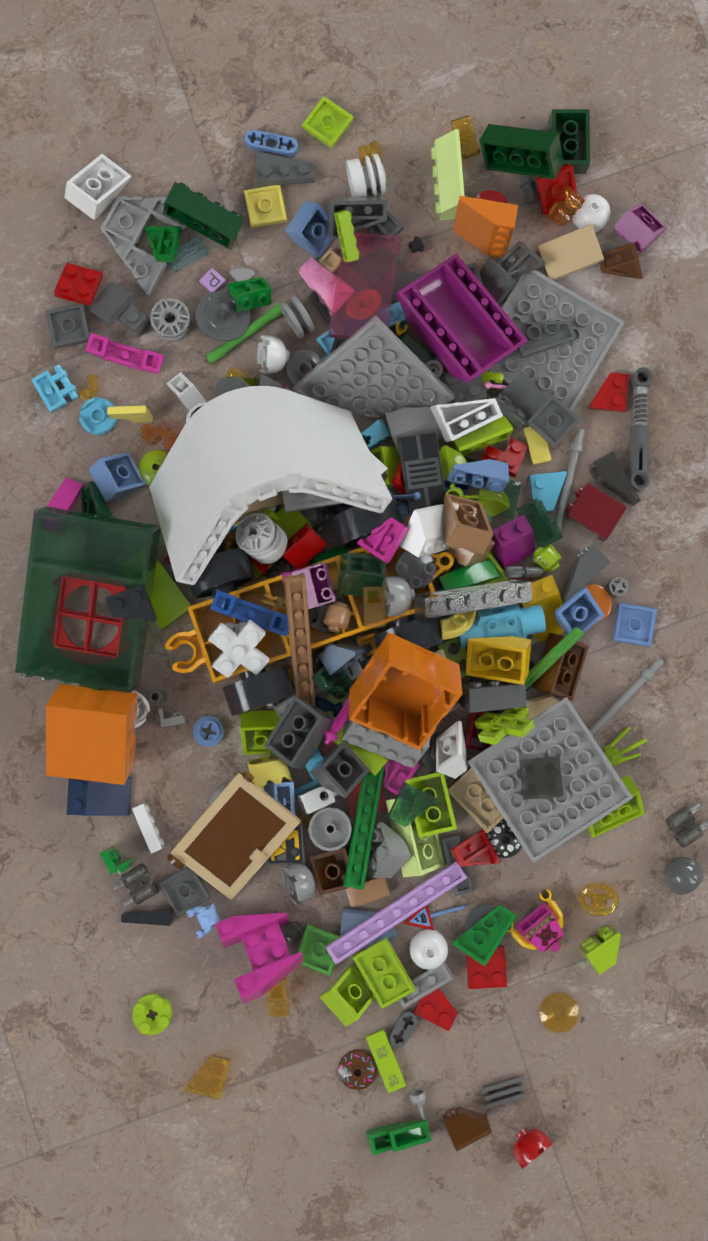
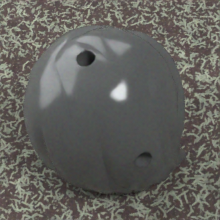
M675 857L671 859L664 873L667 884L677 895L692 892L704 879V874L699 864L689 857Z

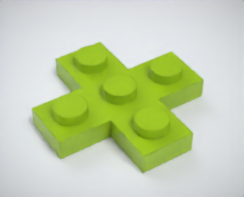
M528 707L510 708L502 714L485 712L474 722L477 729L483 730L478 735L480 742L496 745L507 734L517 737L526 736L535 727L533 720L525 719L530 714Z

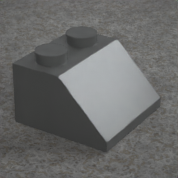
M341 742L333 746L310 773L323 787L345 798L370 769L345 742Z

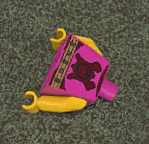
M545 889L548 897L544 899L541 893H539V898L542 901H546L547 905L543 903L516 925L517 930L512 923V927L507 932H510L511 936L523 948L539 949L541 952H545L550 948L552 952H557L561 948L559 940L564 935L561 930L563 928V913L556 902L551 900V892Z

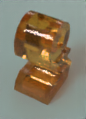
M566 185L563 193L566 195V200L555 202L548 214L549 219L554 220L559 226H564L569 221L570 216L575 215L576 210L580 209L585 201L577 191Z
M145 424L140 429V435L148 444L156 445L164 438L163 445L168 452H170L178 438V435L171 428L159 427L156 429L152 424Z

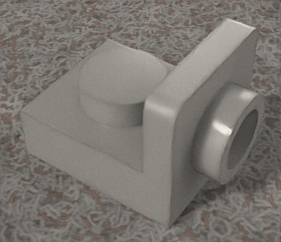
M158 708L159 713H156L158 725L161 724L162 728L187 723L186 715H180V712L169 714V718H167L165 708Z

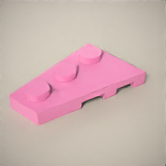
M312 257L299 270V274L311 290H315L320 297V302L323 305L325 304L330 310L329 314L332 318L355 293L354 289Z

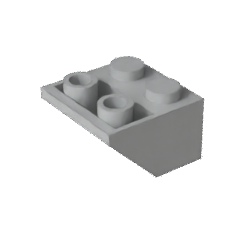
M380 822L373 831L368 868L372 878H392L411 855L405 840L386 824Z

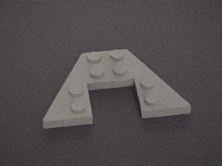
M118 196L100 229L143 291L150 297L167 264L166 262H157L154 256L135 247L145 230V226L148 225L151 217H154L170 226H180L181 231L184 233L188 227L163 214L164 203L167 197L143 198L134 196L133 198H128L127 196Z

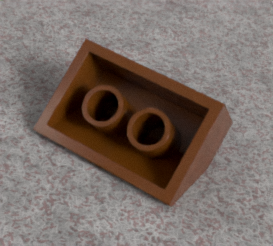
M549 633L542 658L565 636ZM577 641L534 682L533 688L561 698L567 697L568 700L573 701L589 646Z

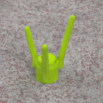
M628 726L608 746L604 747L605 752L603 753L611 765L616 766L622 762L640 757L641 753L622 758V755L647 742V739L644 738L621 751L617 747L613 749L631 729Z

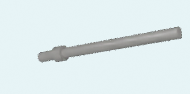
M577 429L574 443L571 445L570 451L572 453L551 539L554 540L559 539L578 456L582 452V440L585 431L583 429Z
M660 658L649 668H645L641 672L642 675L588 729L592 736L647 680L650 681L655 676L654 673L664 664Z

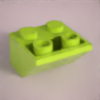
M611 925L601 927L597 931L598 934L592 938L587 937L581 942L582 945L579 946L587 961L599 975L617 962L621 935Z

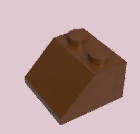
M350 846L310 857L319 895L348 889V887H343Z

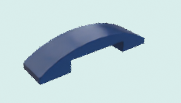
M217 590L210 608L211 610L246 623L251 620L262 629L287 637L289 631L287 615Z

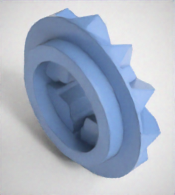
M204 716L195 723L193 736L200 745L211 747L221 741L224 736V727L217 718ZM211 724V730L216 734H210L206 740V732H203L201 728H208Z

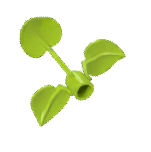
M444 445L439 451L443 480H447L454 465L467 463L463 454L447 445ZM455 482L451 483V489L446 492L467 499H478L477 501L482 502L485 513L490 515V517L496 516L510 507L508 497L504 492L499 493L480 488L479 495H463V491L455 487Z

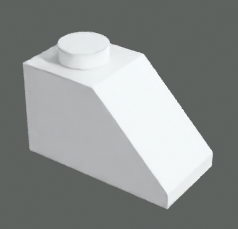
M181 372L166 383L188 410L198 403L206 402L194 384Z

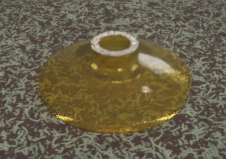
M553 993L547 996L541 1003L540 1018L544 1026L550 1031L556 1033L567 1032L577 1023L579 1009L574 999L569 995ZM560 1011L564 1012L561 1018L557 1017V1013Z

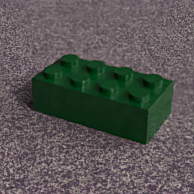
M488 124L479 139L486 170L555 179L564 163L558 132Z
M174 182L164 203V215L229 250L232 249L245 220L241 218L242 216L239 213L224 209L225 207L221 203L208 200L200 192H193L184 183Z

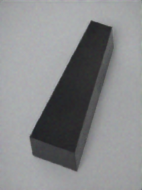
M172 908L124 912L121 915V922L170 926L172 924L173 910Z

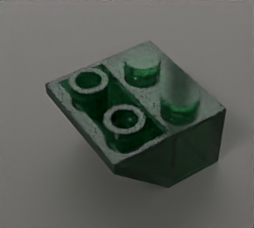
M351 552L341 554L337 594L377 598L385 577L386 562L375 555Z

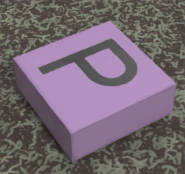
M211 268L199 282L211 293L218 291L226 283V280Z

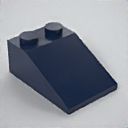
M128 776L125 785L69 778L66 815L129 816L132 777Z

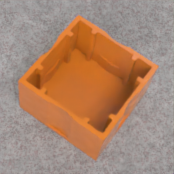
M388 632L350 688L349 720L374 731L385 733L399 742L421 750L434 733L440 720L449 713L462 695L460 666L449 659Z
M59 684L46 705V776L125 785L135 763L136 736L134 727L137 718L138 693L117 690H95L83 686Z

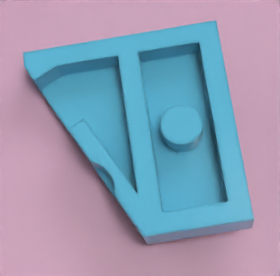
M566 471L529 476L533 513L552 512L554 510L567 475Z

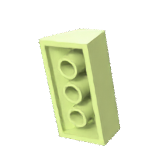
M455 129L436 139L434 147L431 148V160H435V166H432L433 178L436 177L437 183L434 184V196L438 195V202H435L436 214L439 213L440 220L455 219L459 197L465 196L459 129Z
M409 795L386 800L392 830L405 840L411 855L401 867L403 877L421 876L444 867L445 862L438 834L422 838L418 837Z

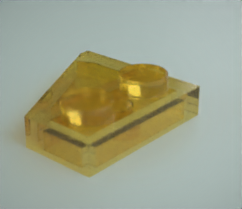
M212 1054L186 1085L184 1092L221 1100L231 1059Z

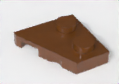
M635 242L602 252L604 261L599 263L601 273L643 279Z

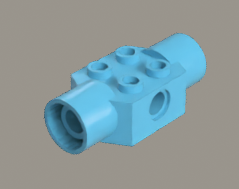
M515 600L476 607V617L473 625L468 631L457 636L460 648L467 647L469 638L508 636L526 638L530 634L545 632L546 623L541 605L520 608Z

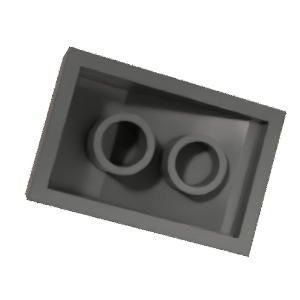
M594 545L590 548L586 546L575 556L577 560L572 564L561 596L563 604L586 586L610 563Z

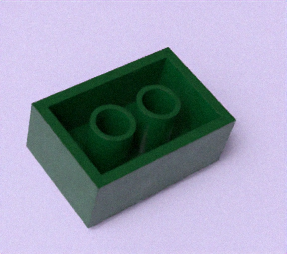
M552 109L548 119V131L559 133L564 162L562 167L571 164L574 174H586L590 166V110Z

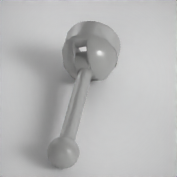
M424 1089L413 1090L409 1093L410 1100L413 1105L418 1106L421 1120H425L422 1108L426 1101Z

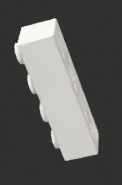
M144 803L132 808L150 853L164 848V841L159 837L160 832L158 827L154 825L155 820L149 813V806Z

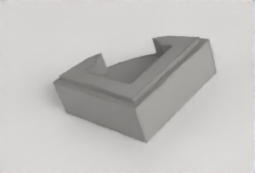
M236 268L229 272L236 282L256 277V273L248 268Z

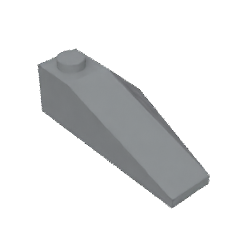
M428 406L402 407L386 413L391 436L398 454H400L398 437L436 432L437 439L443 436L431 408Z

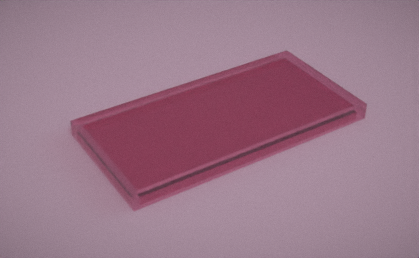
M354 232L357 240L356 247L359 250V259L344 262L343 254L341 253L329 327V338L348 339L375 315L388 327L401 236Z

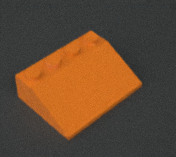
M460 196L453 232L484 254L499 259L507 252L515 228L518 205Z

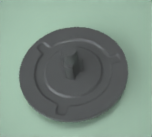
M214 291L208 293L199 301L196 307L195 318L200 330L209 338L217 341H232L246 332L250 323V311L237 312L235 310V300L228 291Z

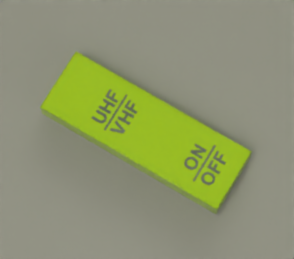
M384 1028L366 1035L387 1092L391 1093L405 1087L406 1082Z

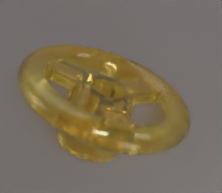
M603 883L587 885L582 889L579 896L583 909L595 916L609 915L619 905L617 892L609 885ZM603 889L608 891V893L595 894L591 890ZM586 896L591 898V907L586 903ZM613 898V904L607 909V900Z

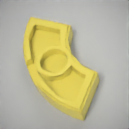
M458 605L453 616L440 620L442 640L460 636L471 628L476 617V605Z

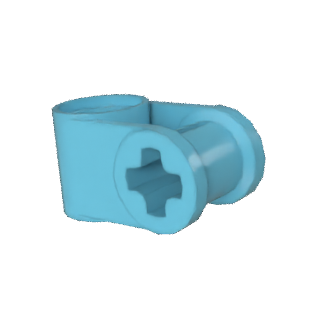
M379 419L364 430L361 435L365 441L369 440L367 447L370 451L391 437V432L383 419Z

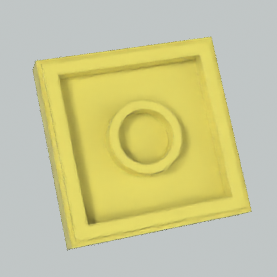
M280 185L244 190L251 229L287 222Z

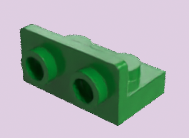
M263 276L228 284V292L235 300V310L237 312L271 304V287Z
M113 846L99 853L110 874L116 872L119 875L130 868V863L133 862L131 857L121 863L120 859H122V856L118 849H114Z

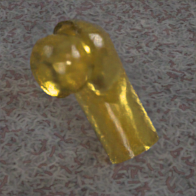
M96 374L87 375L88 387L79 392V397L84 401L90 400L98 393Z

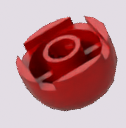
M524 1128L516 1135L518 1139L513 1146L514 1157L523 1169L551 1147L553 1143L543 1131L539 1129L527 1131Z

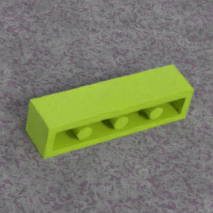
M349 210L336 212L334 217L344 262L358 260L359 250L356 247L357 240L354 236V226L351 223V213Z

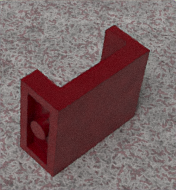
M587 483L584 487L580 486L575 496L577 499L574 503L570 502L565 512L567 515L565 518L568 520L572 519L598 535L597 538L604 542L609 538L627 507Z

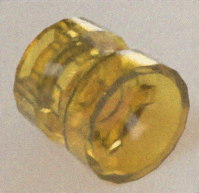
M376 140L370 142L367 146L361 145L358 147L363 165L365 156H369L370 161H372V154L378 153L380 160L382 159Z

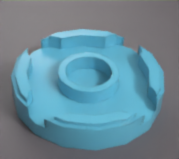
M93 397L87 400L80 409L79 421L82 427L93 435L109 433L115 427L118 420L111 419L107 414V407H114V405L104 398Z

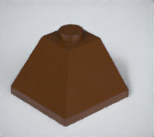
M453 1107L448 1109L445 1115L442 1116L456 1151L492 1133L489 1120L484 1114L463 1107L456 1109Z

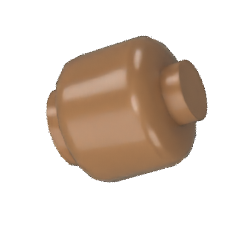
M333 602V604L327 606L323 623L328 626L329 631L339 633L340 630L348 627L351 617L348 605L341 602Z

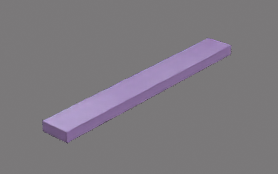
M454 861L325 946L326 950L335 964H338L468 877L457 861Z

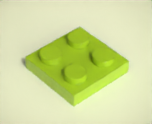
M323 96L303 122L302 129L333 149L354 121V117Z

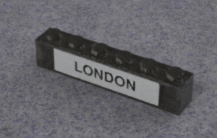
M514 579L415 595L414 599L415 615L427 619L532 601L531 582Z

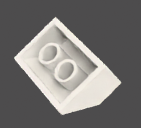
M444 504L414 510L407 526L409 530L399 546L418 558L447 550L450 546L447 545L444 537Z

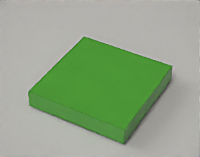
M307 924L297 953L302 952L304 961L301 965L331 976L335 962L325 946L340 936Z

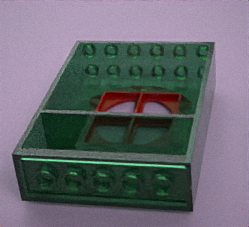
M50 506L34 509L15 666L16 673H21L23 677L38 676L41 680L45 681L55 679L60 680L59 682L62 684H71L72 682L78 683L79 686L83 687L95 686L99 690L112 689L129 693L140 684L148 621L98 615L96 613L99 588H104L113 595L143 583L151 601L161 526ZM82 585L91 587L88 612L68 610L64 607L66 599L76 588ZM64 616L86 621L83 646L76 645L67 636L62 622ZM95 622L116 625L118 632L108 645L100 649L92 648L91 643Z

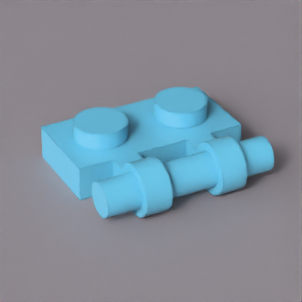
M61 365L54 367L56 374L53 376L47 370L31 379L51 413L68 404L64 397L69 395L72 401L79 398L76 393V387L71 384L68 379L69 375L66 370L62 369ZM59 381H61L65 387L62 390H59L56 384Z

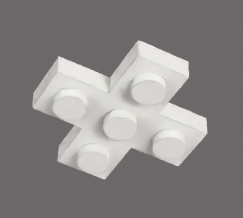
M251 620L245 624L238 634L220 623L208 638V641L223 651L214 661L212 667L227 678L231 676L240 664L257 675L269 661V657L255 648L264 637L266 631Z

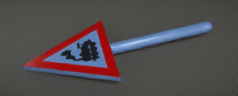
M428 905L412 914L403 924L434 930L431 918L465 909L466 905L430 914Z

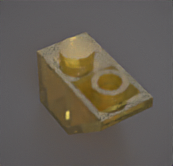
M286 976L266 993L270 1017L289 1016Z

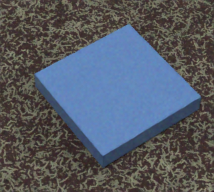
M618 603L612 641L651 647L657 609Z

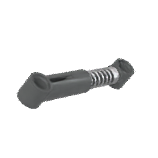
M646 367L637 369L630 377V385L633 389V397L635 398L633 402L635 404L633 405L634 415L632 416L634 420L630 427L629 478L627 479V487L635 493L645 489L650 482L648 475L649 426L646 423V415L648 414L646 413L648 409L646 408L648 404L646 400L648 398L646 395L648 394L653 374ZM637 376L644 377L645 382H640ZM635 477L641 479V481H642V485H641V486H639V485H637V484L635 483V481H634Z

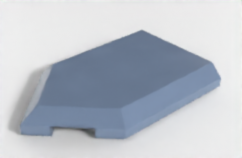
M343 907L340 936L377 912ZM392 927L359 950H364L385 937L390 942L399 934Z

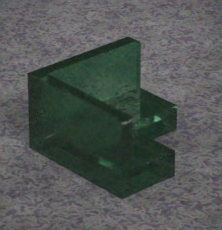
M535 498L516 509L519 517L525 515L534 533V544L545 548L563 538L556 520L549 517L541 500Z

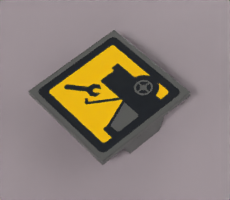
M297 825L267 859V866L305 864L303 825Z

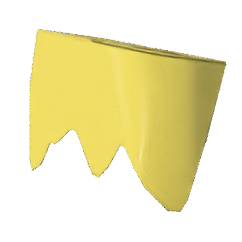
M270 754L247 760L249 772L254 777L252 782L262 790H264L268 780L277 784L282 782V777H286L292 781L287 763L277 755Z

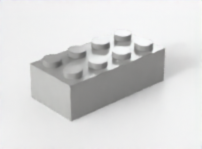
M349 719L345 724L342 736L343 741L411 768L423 756L430 743L429 738L422 749L418 750L395 740L385 733L374 731Z

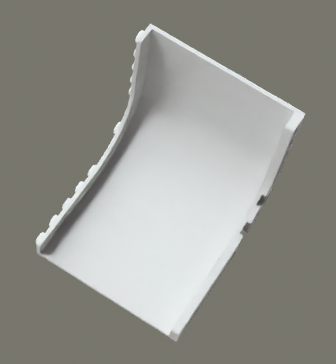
M250 386L235 389L203 405L183 427L149 487L176 582L194 585L234 522L249 509L248 505L256 500L263 501L276 496L277 492L289 490L290 493H309L377 513H383L392 500L350 411L272 386Z

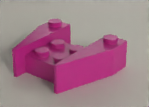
M287 913L233 916L215 923L223 947L227 948L243 941L252 966V972L234 979L243 1004L262 997L304 961L302 952L290 955L280 929L281 925L289 923Z

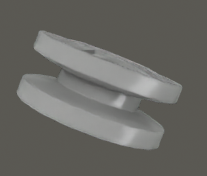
M293 295L290 297L291 308L285 302L280 303L279 306L295 335L302 339L304 337L303 327L310 333L315 331V327L303 304Z
M162 299L151 310L150 320L153 330L164 341H179L190 331L191 318L188 308L178 299ZM170 317L175 318V321L172 323L166 322Z

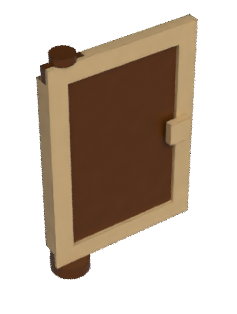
M239 771L167 855L168 861L174 867L182 869L186 865L230 900L237 895L301 822L297 816L252 782L254 777L248 771H245L243 774Z

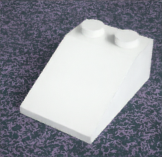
M101 154L67 181L64 198L95 220L108 209L132 176Z

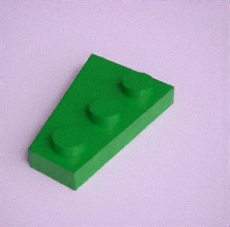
M500 904L452 942V944L483 966H486L517 915Z

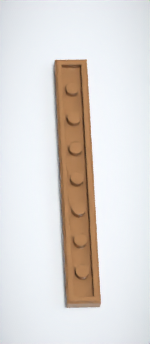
M305 574L284 576L293 688L296 694L294 696H298L316 706Z

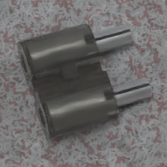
M698 803L689 809L683 807L665 819L669 829L674 832L676 841L682 848L702 837V831L708 828V820L700 825L694 821L693 814L701 809Z
M143 863L122 874V880L113 884V887H116L114 888L115 890L123 886L130 890L129 894L131 897L123 901L124 907H128L134 902L139 905L159 893L154 879L150 878L149 875L151 874Z

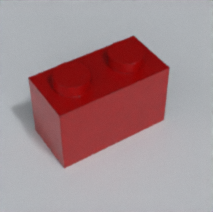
M306 523L288 540L283 557L296 569L305 567L315 555L323 551L327 544Z

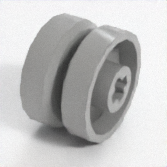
M330 806L322 808L313 815L308 831L310 839L315 846L322 850L334 851L346 845L351 837L353 827L351 819L345 811ZM332 825L334 827V831L330 833V831L327 830V826Z

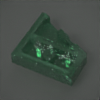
M325 666L311 676L323 693L349 694L350 688L353 685L344 672L330 676Z
M403 782L387 819L407 827L416 817L422 815L426 809L435 804L438 799Z

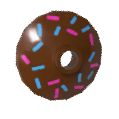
M353 1050L342 1057L339 1062L338 1073L340 1080L345 1086L353 1090H362L370 1086L375 1080L377 1066L374 1058L364 1050ZM356 1069H360L361 1074L356 1075L354 1071Z

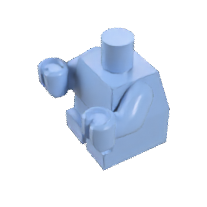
M214 903L205 907L196 906L188 909L186 912L187 914L189 913L188 917L190 918L194 914L197 915L202 930L199 929L195 933L196 935L198 934L197 938L199 939L209 934L215 923L221 921Z

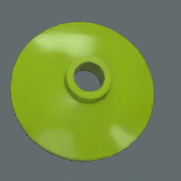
M153 450L141 458L138 470L147 485H151L168 455L167 452ZM158 464L159 469L153 470V466Z

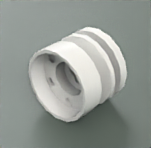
M378 153L372 154V164L369 156H365V166L361 165L358 158L345 161L352 197L367 196V189H370L372 196H377L376 187L380 195L386 194V175Z
M253 513L246 516L236 529L235 538L239 547L254 560L262 564H270L277 561L287 548L288 540L286 533L265 514Z

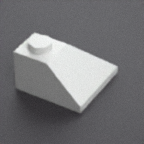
M457 721L436 738V772L455 779L467 771L468 767L461 721Z

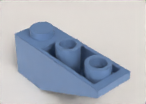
M489 459L454 465L447 477V481L502 493L509 482L508 463Z

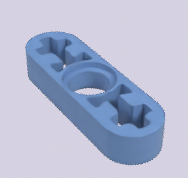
M249 130L245 134L246 146L251 150L284 157H294L298 153V143L292 137L258 130ZM253 137H256L254 143H251ZM269 140L277 142L273 148L268 147L266 143ZM289 144H292L293 148L287 150Z

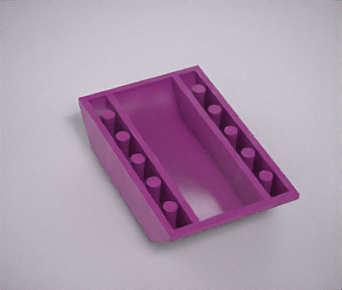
M457 253L397 292V297L407 321L453 377L467 383L476 379L528 342L527 338Z

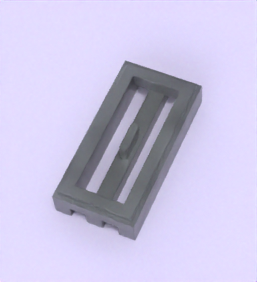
M520 1076L482 1087L488 1108L526 1097ZM514 1083L518 1084L517 1086L488 1094V1091L495 1090ZM519 1090H520V1092H517V1093H514V1094H510V1095H507V1096H504V1097H501V1098H497V1099H494V1100H491V1101H490V1099H493V1098H496V1097H499V1096H503V1095H506V1094H509V1093L516 1092V1091H519Z

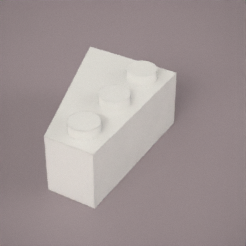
M495 398L430 407L445 442L453 441L503 416Z

